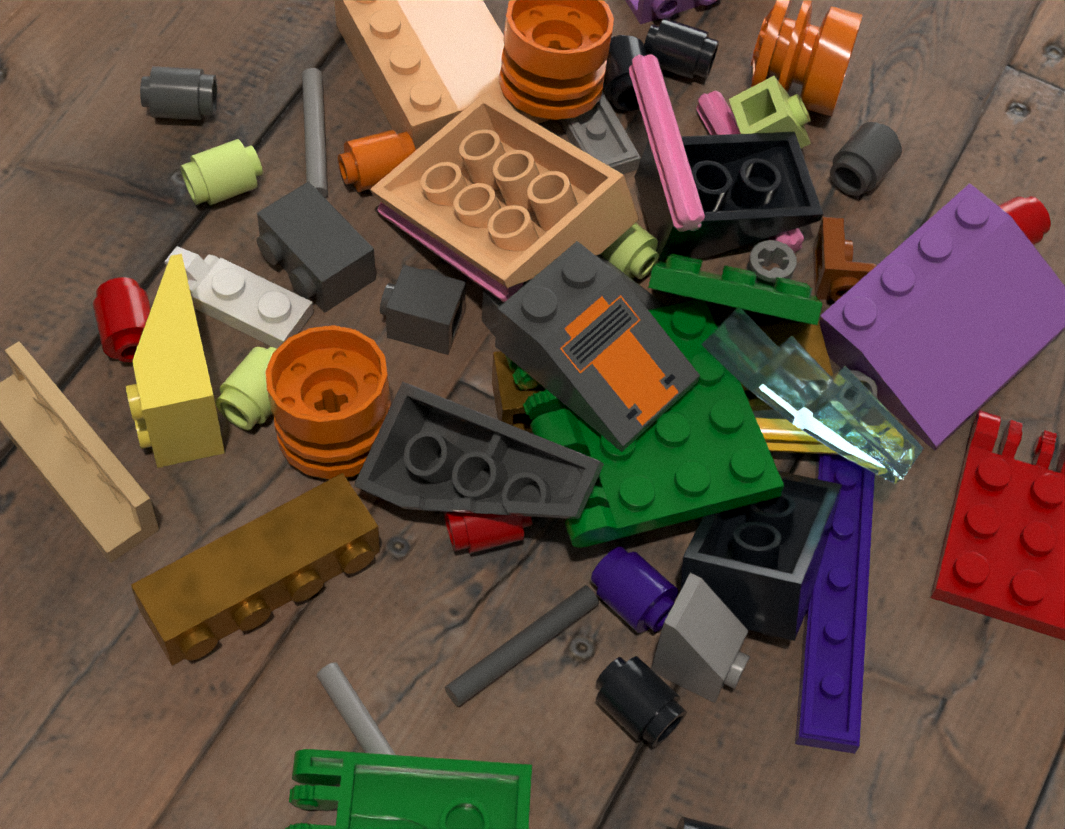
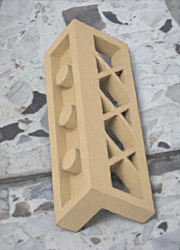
M19 341L5 349L13 375L0 382V427L103 555L112 563L159 531L151 499Z

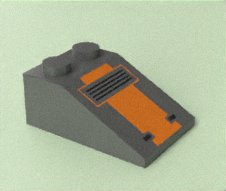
M578 241L497 308L495 347L621 452L699 381L700 375L620 274Z

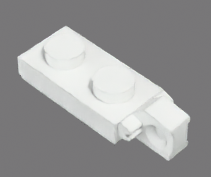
M176 246L165 260L167 265L170 256L182 254L195 309L274 348H278L289 337L298 334L313 314L312 301L223 258L219 259L217 256L208 254L203 260L198 254Z

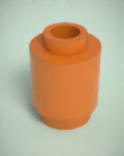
M388 130L346 141L344 143V153L338 155V165L342 179L346 185L353 183L358 192L370 190L415 152L416 149L411 136L406 131L397 134L394 130Z

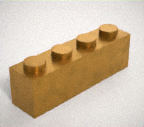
M341 473L131 584L132 591L140 613L173 666L184 659L195 660L203 657L213 650L219 640L239 629L247 631L261 625L268 619L272 611L292 600L294 602H301L312 597L322 588L325 582L343 572L347 574L355 573L366 567L373 560L374 556L380 553L379 526L344 474Z

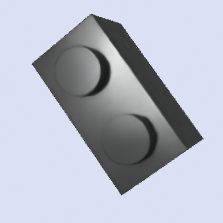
M309 181L257 212L260 236L257 237L256 241L261 253L270 264L275 265L279 263L288 273L290 282L296 292L305 299L311 298L324 313L375 281L374 248Z

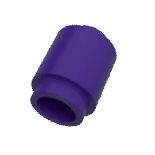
M617 547L598 563L591 575V582L597 587V596L636 632L642 633L650 628L656 632L663 628V624L675 603L678 589L637 552L628 553L623 547Z

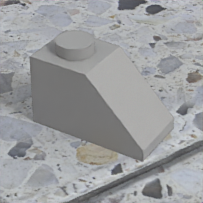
M690 573L663 624L651 669L657 675L715 703L724 684L735 689L746 668L750 656L741 652L748 630L702 578Z

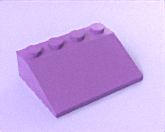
M969 183L820 315L819 323L828 357L842 370H855L870 377L877 386L876 400L935 451L1065 330V286L1013 218Z

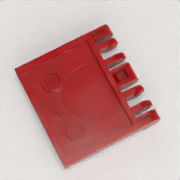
M979 410L971 428L930 598L1065 641V443L1059 456L1056 472L1048 469L1055 449L1056 433L1044 430L1041 436L1037 438L1033 450L1032 464L1016 460L1014 457L1022 439L1023 423L1010 420L1004 431L998 454L993 453L1001 416Z

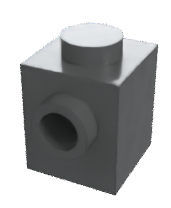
M403 265L396 284L388 283L386 285L380 303V314L386 315L387 338L449 355L465 313L466 282L446 277L436 270H421Z

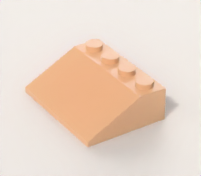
M335 0L336 25L392 129L397 134L405 131L408 132L416 150L483 93L493 97L537 124L550 120L534 117L517 109L503 95L499 84L504 35L483 0Z
M483 93L370 189L373 197L506 288L533 279L576 241L594 255L601 254L639 220L622 173L486 93Z

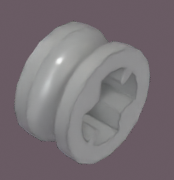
M775 240L763 241L753 247L746 270L755 272L757 275L756 283L774 286L776 277L792 280L797 265V257L787 244ZM772 263H776L780 266V268L774 267L770 271L762 267H768Z

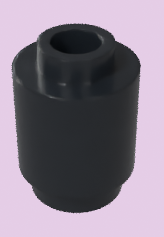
M664 18L660 26L651 25L644 46L646 54H652L658 59L660 69L694 80L695 76L707 79L716 57L719 41L709 38V32Z
M617 35L611 38L603 86L606 97L609 101L613 102L617 109L633 111L639 109V104L630 77L629 67L632 65V59L639 54L647 56L645 46L639 38Z
M638 656L629 659L627 662L622 657L616 658L602 671L596 680V684L601 688L597 694L596 701L637 741L645 739L652 747L661 744L679 726L687 714V711L678 703L680 696Z

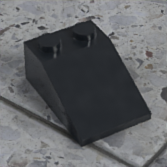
M795 132L681 136L705 214V218L701 222V228L696 231L687 230L680 232L674 227L649 140L634 176L650 233L658 240L656 252L659 254L658 260H667L671 254L691 258H707L818 222L824 215Z
M778 471L784 484L780 497L703 516L683 556L681 589L689 574L692 573L704 580L747 630L760 632L766 636L795 641L811 600L841 495L842 484Z

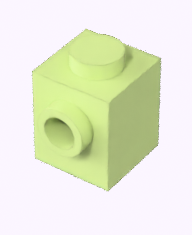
M775 76L729 99L741 134L795 132L800 148L811 144L804 124L810 122L811 119L802 99L798 94L790 97Z

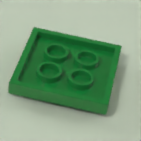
M677 254L668 256L667 262L659 261L653 265L648 288L818 325L823 303L815 295H811L813 288L807 283L776 277L774 286L755 282L757 277L755 272L726 265L723 267L722 275L702 271L703 260Z

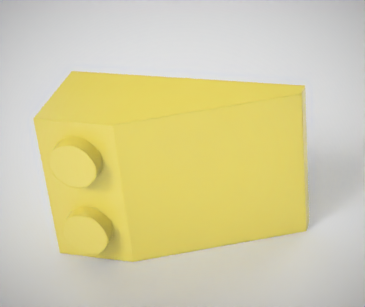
M182 254L172 255L169 258L132 360L137 384L126 386L132 418L135 420L141 449L152 447L157 468L225 453Z

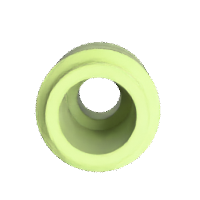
M239 139L192 155L190 157L191 162L180 166L183 180L195 205L206 201L209 205H213L256 189V177L263 175L262 166L252 145L244 148Z
M635 223L600 255L631 279L635 277L642 279L658 261L659 254L656 252L658 240Z
M254 347L220 386L221 395L216 400V406L227 420L241 429L250 430L255 424L264 423L272 414L267 392L266 368L273 352L277 348Z

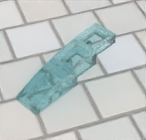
M736 308L701 344L746 388L790 423L839 455L894 484L904 478L924 449L846 366L830 376L793 336L789 337L780 346H777L741 308Z

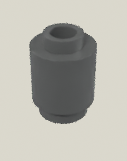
M153 66L150 76H143L141 79L142 107L150 108L152 118L202 120L204 115L215 116L218 98L216 75L204 74L203 69Z
M877 122L862 124L833 158L830 175L835 185L843 192L853 196H858L874 189L901 157L902 146L896 133L890 127Z

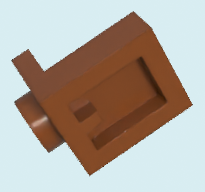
M823 217L813 246L815 296L818 299L834 300L836 302L877 265L874 263L852 262L853 242L852 240H845L844 218Z

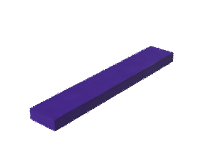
M817 454L815 479L842 484L811 600L804 618L795 744L854 754L860 746L876 461L874 456Z

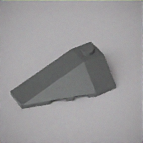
M402 381L354 486L404 509L579 519L604 464L599 460Z

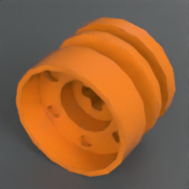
M510 0L506 13L503 38L504 47L499 75V84L503 95L517 109L534 117L559 120L575 118L590 111L601 99L614 23V17L609 5L604 0Z
M776 0L774 7L764 18L751 61V87L770 78V76L779 78L778 81L787 93L792 83L802 85L800 98L806 109L832 117L863 15L831 6L820 27L810 24L812 15L811 0L803 1L797 20L788 18L792 0Z
M335 325L309 328L289 337L273 352L266 368L267 392L271 411L274 415L278 445L289 464L306 475L332 479L343 473L345 477H353L360 473L391 407L386 358L373 339L356 329Z

